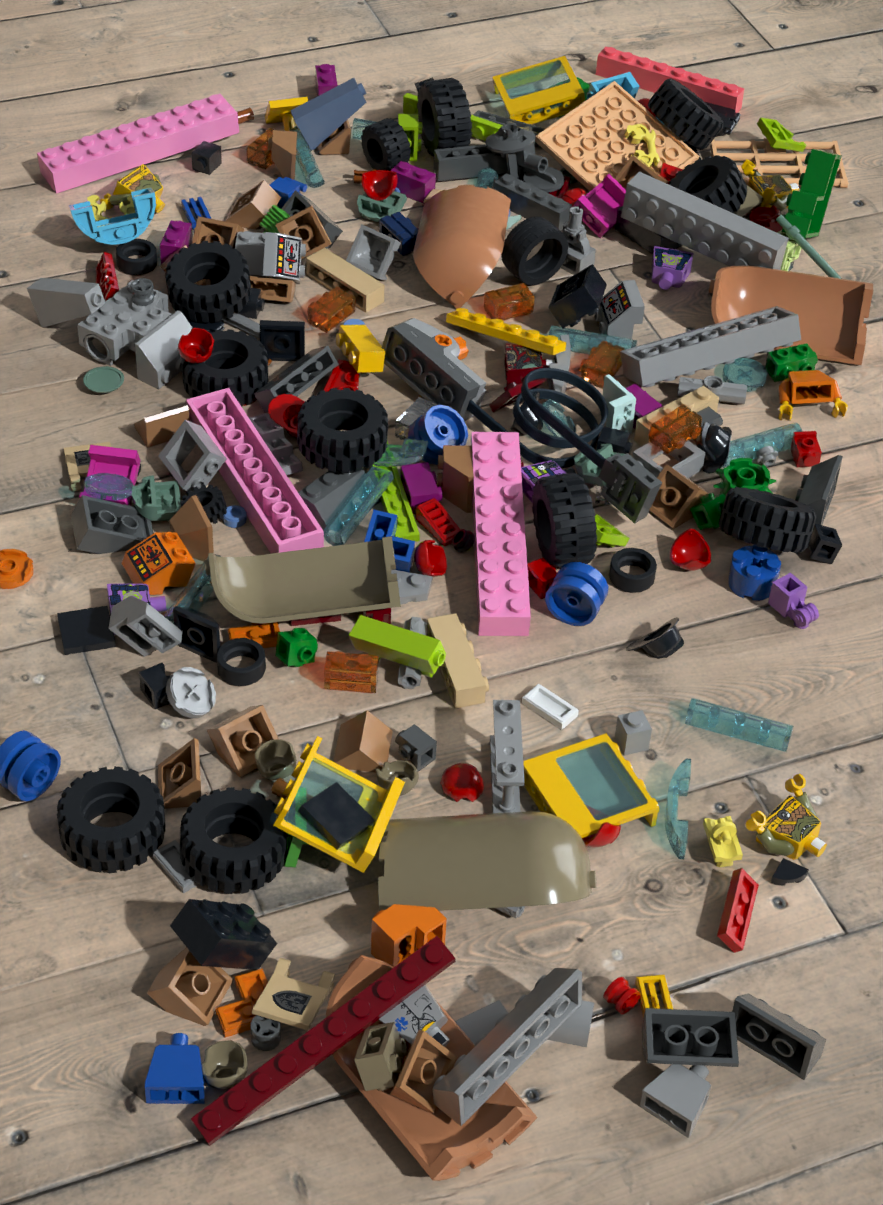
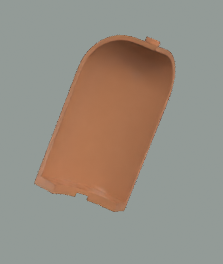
M459 185L457 188L440 191L424 203L413 251L414 261L426 282L456 308H461L481 287L496 266L503 251L511 199L499 191L488 187L485 189L474 187V185Z
M757 266L724 267L717 271L715 280L710 281L709 293H713L711 312L715 324L778 306L799 316L801 340L793 342V345L788 347L807 343L817 354L818 359L862 365L867 333L866 323L863 322L864 318H869L873 283ZM779 346V347H775L774 350H779V349L788 348V347H781V346Z
M363 955L353 960L348 967V971L337 983L331 994L326 1017L394 967L384 961ZM438 1003L448 1018L447 1023L440 1028L450 1039L445 1048L457 1056V1061L460 1056L467 1055L475 1045ZM377 1020L371 1026L380 1025L384 1023L380 1020ZM364 1031L332 1054L339 1066L433 1181L457 1177L461 1172L460 1169L468 1165L475 1169L493 1158L491 1151L504 1141L510 1145L538 1118L507 1081L462 1126L438 1107H436L434 1113H430L390 1095L393 1086L383 1091L377 1089L365 1091L354 1061ZM405 1040L408 1052L411 1044Z

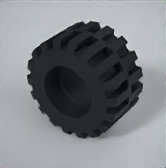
M386 118L363 129L361 145L366 160L373 169L391 171L401 161L408 163L411 154L410 143L407 134L397 121H394L392 118Z

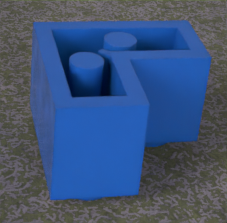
M373 510L364 542L382 540L383 537L392 536L395 570L410 572L415 554V541L395 537L397 515Z

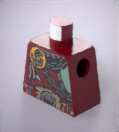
M505 344L506 386L513 382H516L517 385L522 383L521 379L529 372L539 368H549V363H555V359H542V352L521 345Z

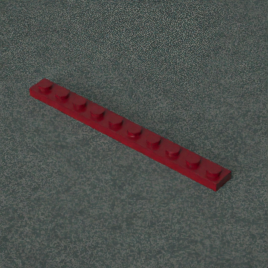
M435 936L191 1118L193 1124L209 1146L455 963V957L441 939Z

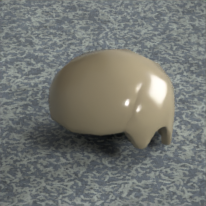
M269 740L261 744L255 751L258 771L262 777L273 781L288 777L297 765L293 745L285 740Z
M409 761L384 762L381 771L376 769L379 785L386 790L395 777L405 782L400 796L410 792L419 779L416 767Z
M231 1040L219 1041L209 1046L205 1050L204 1063L201 1064L205 1081L210 1086L219 1089L234 1087L245 1078L248 1069L246 1051L240 1043Z

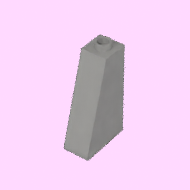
M40 278L27 288L41 327L91 315L105 304L99 283Z

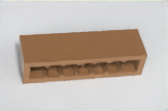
M250 276L251 288L261 289V298L290 303L293 301L296 287L294 281ZM208 278L206 286L219 283L222 280Z

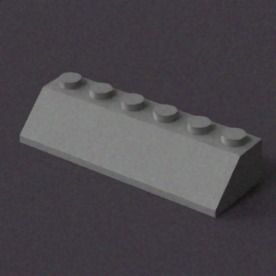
M554 968L547 976H541L536 982L535 988L528 995H522L516 1002L515 1008L508 1015H502L497 1020L495 1027L487 1035L483 1034L467 1055L464 1054L458 1058L454 1068L446 1076L442 1075L436 1080L432 1089L434 1105L462 1126L582 1005V972L578 969Z

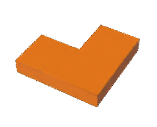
M251 622L250 626L229 628L228 638L229 640L247 638L256 641L263 648L276 647L277 635L280 629L278 622L263 624Z
M262 968L234 977L241 1001L215 1008L216 1016L225 1038L251 1030L252 1019L256 1016L252 1014V1009L268 983Z

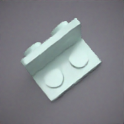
M608 374L604 377L603 397L608 406L606 427L632 434L636 397Z

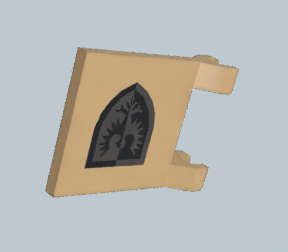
M110 442L63 448L72 491L81 490L80 477H87L91 460L88 454L90 445L111 447Z
M280 958L272 977L253 1007L252 1014L309 1030L327 995L333 990L334 983L332 982L335 974L324 971L318 986L288 978L290 975L288 968L291 961Z

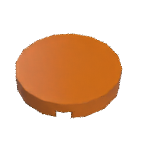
M0 550V589H14L23 586L33 576L34 566L32 559L21 550Z

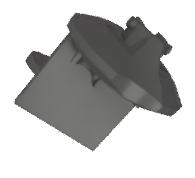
M506 123L495 134L486 138L487 148L493 152L501 153V157L506 158L509 175L547 193L554 192L564 185L562 172L548 167V159L535 154L534 143L536 136L532 130L518 127L516 123Z

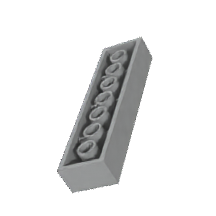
M638 172L627 183L621 214L622 218L727 266H757L781 269L788 237L642 172Z
M776 306L620 351L624 377L642 387H652L659 381H672L676 376L693 375L695 371L700 369L710 370L715 368L717 364H730L738 358H751L758 352L766 353L773 351L775 347L791 346L793 342L801 340L799 316Z

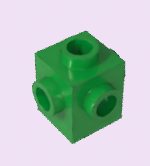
M709 493L700 498V503L690 508L699 530L711 527L714 529L719 528L718 523L725 495L723 493L714 496L713 493Z
M294 628L292 631L278 632L275 656L286 666L300 667L307 663H314L315 653L318 649L317 639L304 628Z

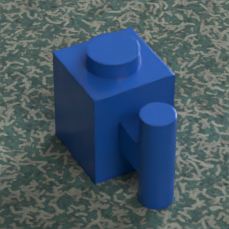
M278 177L270 184L281 197L277 204L281 209L295 190L297 192H306L307 190L306 184L288 177L284 179Z

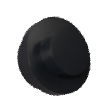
M461 529L452 538L454 549L458 552L469 550L474 543V533L470 530Z

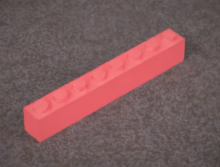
M605 46L598 54L596 75L610 78L631 72L640 89L653 93L659 89L665 80L671 78L687 87L704 102L734 109L737 113L742 108L744 88L738 87L735 84L721 82L715 78L711 79L699 73L688 72L683 68H675L666 63H659L646 57L633 55L630 52L616 50L613 47Z

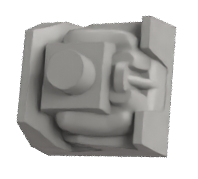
M361 224L346 261L363 272L386 281L387 277L385 274L394 258L393 251L399 249L401 242Z

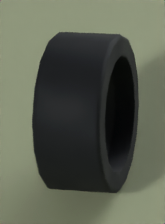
M134 239L130 242L119 244L116 248L118 268L130 275H143L153 271L157 266L156 247L153 243L144 239ZM133 255L145 256L139 259L128 258L129 256Z
M624 548L619 550L611 559L610 580L615 587L625 592L637 593L648 590L654 584L657 569L656 560L643 549ZM633 565L644 569L646 573L631 575L623 572L620 568Z
M235 638L225 642L219 647L217 652L218 675L230 685L248 686L256 683L263 677L266 670L265 650L252 639ZM237 656L250 657L256 661L253 665L245 668L232 667L226 663Z

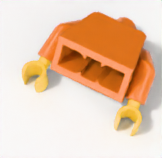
M819 370L791 371L788 373V378L784 379L779 385V401L781 404L779 420H782V414H788L789 420L792 419L793 407L789 405L790 403L834 402L835 405L831 413L835 418L838 416L839 411L844 417L848 405L841 401L842 396L837 381Z

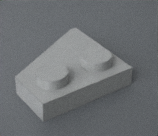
M391 570L392 574L397 573L400 604H407L411 601H426L428 599L433 576Z

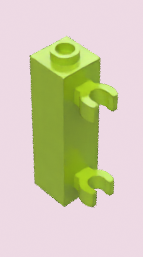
M360 615L349 633L355 649L368 653L370 658L379 661L381 658L418 669L422 675L431 678L436 673L438 667L442 666L445 661L446 652L439 639Z

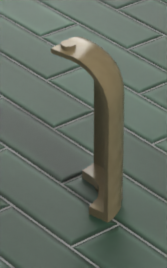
M392 536L383 537L382 540L255 556L219 557L214 553H208L209 560H205L206 575H211L212 586L220 603L234 616L252 623H274L401 607L397 573H391V570L396 569Z
M527 811L390 819L383 836H387L386 842L380 843L379 861L384 862L383 876L378 877L379 911L386 910L393 904L435 907L438 911L549 905L587 898L592 893V888H596V872L590 869L589 854L581 836L565 820L546 812Z

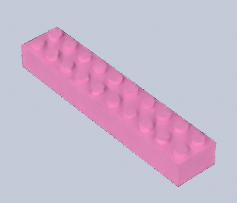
M214 94L202 100H195L192 103L177 106L165 112H158L155 115L140 118L128 124H121L118 127L103 130L100 133L84 136L81 139L38 152L40 173L57 194L141 166L142 164L198 147L203 141L210 143L238 134V114L221 94Z
M226 388L186 399L190 422L202 426L227 458L218 471L240 506L245 509L247 517L269 552L272 554L324 547V531L231 390Z
M472 432L471 446L474 477L472 504L478 636H529L531 613L519 432Z

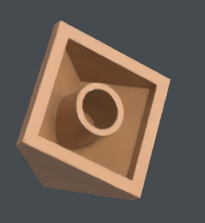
M346 120L317 146L321 155L349 154L351 138L349 121Z
M313 206L275 225L279 233L300 237L303 241L302 244H306V256L302 257V259L332 244Z
M188 405L153 415L134 423L136 431L147 448L170 441L184 420L190 421Z
M368 710L341 724L333 762L348 770L376 773V769L381 771L384 762H388L393 730Z
M193 738L158 765V787L160 794L163 796L164 809L189 807L193 802L197 803V799L201 797L199 741L196 738Z
M419 1030L412 1040L402 1064L401 1072L398 1074L390 1095L430 1113H434L437 1106L434 1105L433 1086L440 1076H446L452 1070L457 1056L424 1030Z

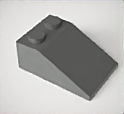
M82 495L71 514L76 548L85 552L105 554L128 551L153 534L151 520L142 516L136 507Z

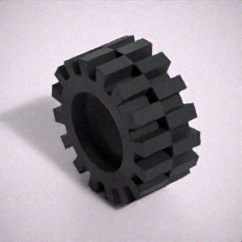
M201 485L200 489L196 486L193 488V492L189 490L186 492L187 496L183 495L180 501L181 507L191 496L196 495L210 523H218L217 519L222 520L224 518L223 514L227 513V506L222 491L217 486L209 485L206 488L205 485Z

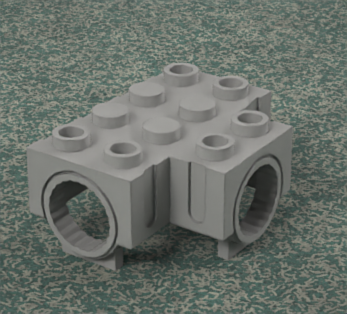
M131 280L127 286L120 289L103 306L77 325L79 345L85 347L93 359L109 366L113 365V360L116 361L127 350L136 352L135 343L172 315L168 309L167 294L153 289V303L146 306L136 305L132 301L131 283L134 280ZM94 338L99 339L104 344L107 355L100 353L95 348L92 342Z

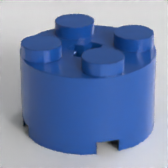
M755 544L734 551L728 580L731 591L741 598H744V595L752 597L754 601L769 598L772 582L779 578L781 561L768 548Z

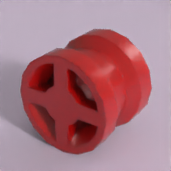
M619 977L607 987L603 998L608 1003H613L616 1011L623 1015L637 1004L641 994L636 988L629 987V982L624 977Z

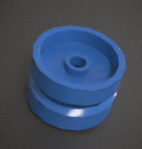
M445 405L431 407L410 425L408 431V441L412 451L419 459L434 465H438V455H443V445L465 446L468 439V430L464 419L456 410Z
M570 562L563 565L556 574L554 581L546 592L545 602L548 610L563 623L572 626H585L590 624L597 616L600 606L608 595L609 587L604 576L591 565L582 562Z
M25 730L16 732L8 737L0 746V785L3 788L9 789L20 800H34L52 785L58 775L61 756L56 749L43 743L40 738Z

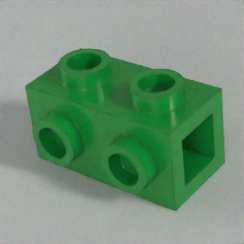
M807 343L774 350L767 354L765 370L774 382L783 381L788 378V373L791 371L815 370V365L818 361L817 354Z

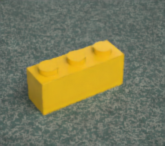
M340 325L339 333L336 334V345L341 349L343 355L346 356L357 373L383 372L385 350L382 349V346L366 325Z

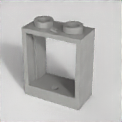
M184 420L158 455L182 489L192 492L196 486L198 489L201 488V485L207 486L227 459L203 427L188 420ZM197 444L204 454L191 472L187 474L181 464Z
M671 429L635 450L632 456L655 477H658L663 468L652 459L666 452L679 461L672 468L685 477L690 478L703 469L705 452Z

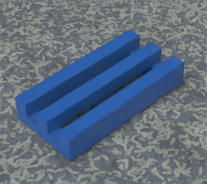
M197 197V201H194L193 198H190L189 202H186L185 199L181 200L182 208L189 223H191L192 229H195L196 221L190 208L193 209L196 218L198 216L202 217L198 209L199 206L203 217L211 219L202 197Z

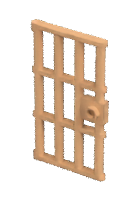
M764 138V141H715L713 139L710 143L712 157L720 155L728 157L733 161H745L746 159L754 161V169L761 175H763L762 173L798 174L799 178L784 179L788 184L797 183L798 186H801L799 185V179L801 174L805 173L807 167L803 166L802 162H805L807 154L799 153V151L786 153V149H774L770 146L767 138ZM794 140L795 142H804L807 145L805 149L833 150L834 154L841 155L837 141L811 142ZM717 149H751L752 153H717ZM757 149H764L765 153H758ZM841 158L837 171L840 178H835L833 186L847 188L849 183ZM760 161H795L796 166L760 165ZM737 165L740 173H744L741 165ZM743 178L746 185H748L749 178Z

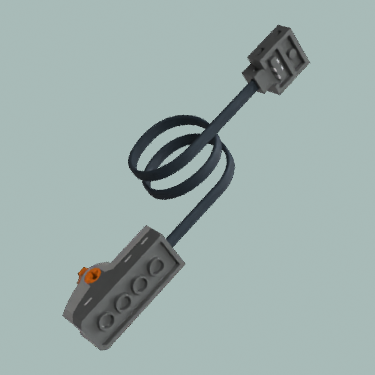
M410 318L387 329L382 349L385 350L384 364L432 406H449L456 410L464 421L475 416L492 432H508L480 408L486 392V382L460 361L466 358L469 352L466 347V341L462 337L454 338L415 318ZM539 368L529 372L524 378L521 394L517 397L513 407V416L520 428L531 438L544 445L555 448L576 447L601 469L598 477L606 485L603 486L600 495L634 524L647 517L662 482L628 453L623 456L617 453L605 459L594 449L599 433L603 429L608 416V406L603 395L585 379L565 370ZM550 378L564 381L579 388L590 396L599 407L601 412L600 424L598 425L594 415L574 398L550 389L536 388L529 390L528 383L535 379ZM538 391L540 392L539 399L551 400L570 408L587 422L591 432L578 436L533 397L532 393ZM525 401L534 413L564 438L546 434L533 426L522 414L519 404ZM519 441L520 456L533 464L552 460L560 468L575 465L574 458L576 455L566 458L545 457L531 451Z

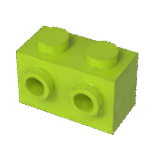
M398 114V123L404 129L410 143L411 154L409 161H417V152L421 151V139H418V134H422V122H418V114Z

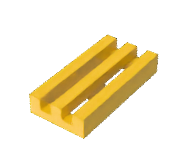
M665 974L636 977L635 985L641 994L639 1001L643 1018L645 1008H650L644 986L646 983L653 1009H660L654 985L657 982L664 1008L673 1009Z

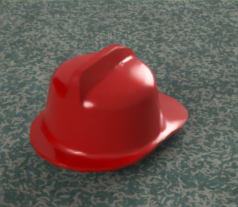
M292 394L278 395L271 400L268 413L275 423L286 429L287 433L297 438L298 412L305 401Z

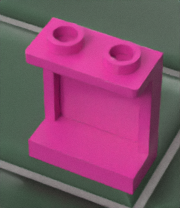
M607 174L600 184L587 195H582L574 204L579 209H583L582 221L599 238L616 225L617 210L623 206L626 190L616 179Z
M90 445L88 452L91 459L84 491L80 492L79 498L84 495L131 506V489L136 484L141 461L138 451Z

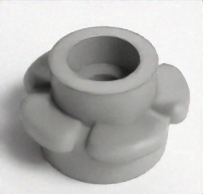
M772 446L763 447L756 452V461L759 465L771 466L776 462L778 452L774 451Z

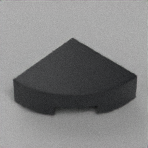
M783 858L772 876L771 883L785 886L786 883H799L807 877L809 869Z

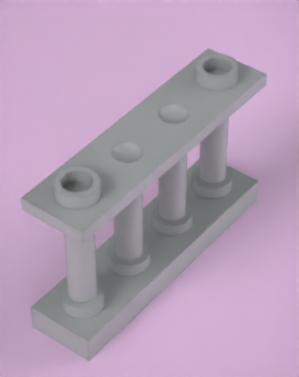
M493 700L494 735H490L492 813L521 812L519 786H524L520 700Z

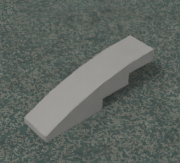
M560 335V340L566 342V350L554 355L555 363H549V368L569 372L571 356L569 335ZM547 379L550 390L565 394L568 383L556 379ZM552 401L553 409H558L560 403Z
M268 413L250 417L249 419L286 475L303 471L302 462L293 453V445L284 437V429L275 423Z

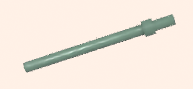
M782 214L776 219L778 224L786 231V235L791 240L794 239L828 277L842 279L800 234L801 231L795 225L792 226Z

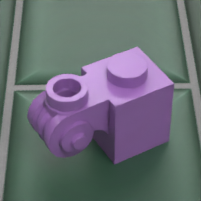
M792 573L772 582L768 604L784 618L790 617L797 628L806 629L810 623L819 617L818 609L813 603H804L807 586Z

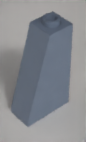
M355 78L291 110L294 121L311 151L367 103L363 96L367 93L362 83L357 84Z

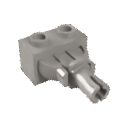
M576 206L570 208L569 221L563 224V230L561 231L568 240V253L565 262L560 268L573 275L591 264L594 265L596 249L590 247L586 237L585 226L581 224L583 209H579Z

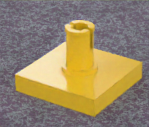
M308 97L269 101L265 113L266 124L283 122L285 131L297 132L291 110L308 102Z

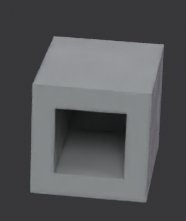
M643 710L618 715L615 738L623 754L629 755L649 750L652 728Z

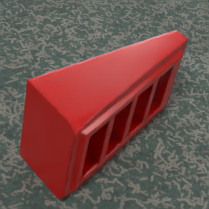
M433 498L417 506L416 520L444 547L451 544L453 536L461 529L439 501ZM449 530L451 531L450 533H448V534H446V535L443 534V533H445V532H447V531H449Z

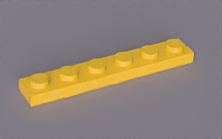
M457 308L446 315L447 323L543 353L556 355L566 350V342L558 340L556 336L541 335L537 330H525L520 325H509L501 319H489L484 314H473L465 308Z

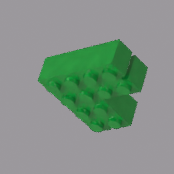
M812 149L811 153L808 152L804 163L807 165L806 171L801 174L799 179L801 188L800 190H793L792 194L789 193L786 201V206H789L788 212L783 214L792 226L795 225L801 231L800 234L804 238L819 236L842 155L819 149Z

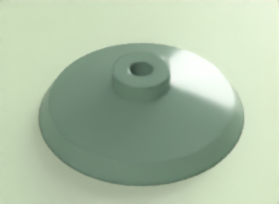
M101 366L88 371L83 378V382L93 392L110 393L117 390L123 384L124 375L114 367Z

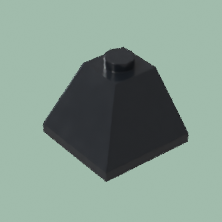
M175 606L173 608L174 625L183 631L181 643L177 646L217 663V652L220 647L219 624L205 613L192 608Z

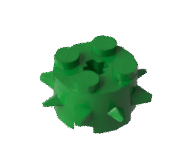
M738 458L731 460L726 468L716 470V473L722 480L720 483L713 485V487L720 488V494L724 493L725 497L726 493L735 487L757 489L772 493L768 487L770 484L775 483L776 480L770 479V471L764 464L762 466L752 463L753 459Z

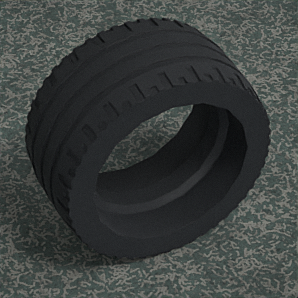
M538 216L530 217L517 224L505 239L501 254L502 262L523 283L527 285L540 284L555 275L565 262L568 253V240L547 219ZM544 241L537 254L526 261L531 250L537 244Z

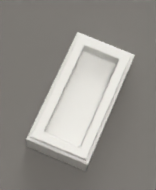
M540 684L536 685L522 697L523 705L561 730L578 716L579 710Z

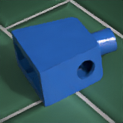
M175 1033L171 1035L170 1045H158L155 1047L145 1081L147 1104H205L199 1046L188 1045L189 1038L186 1034Z

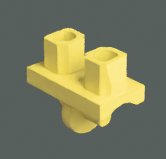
M731 816L717 820L704 818L703 825L716 866H732L733 861L742 860L743 854L736 835L737 829L732 822Z

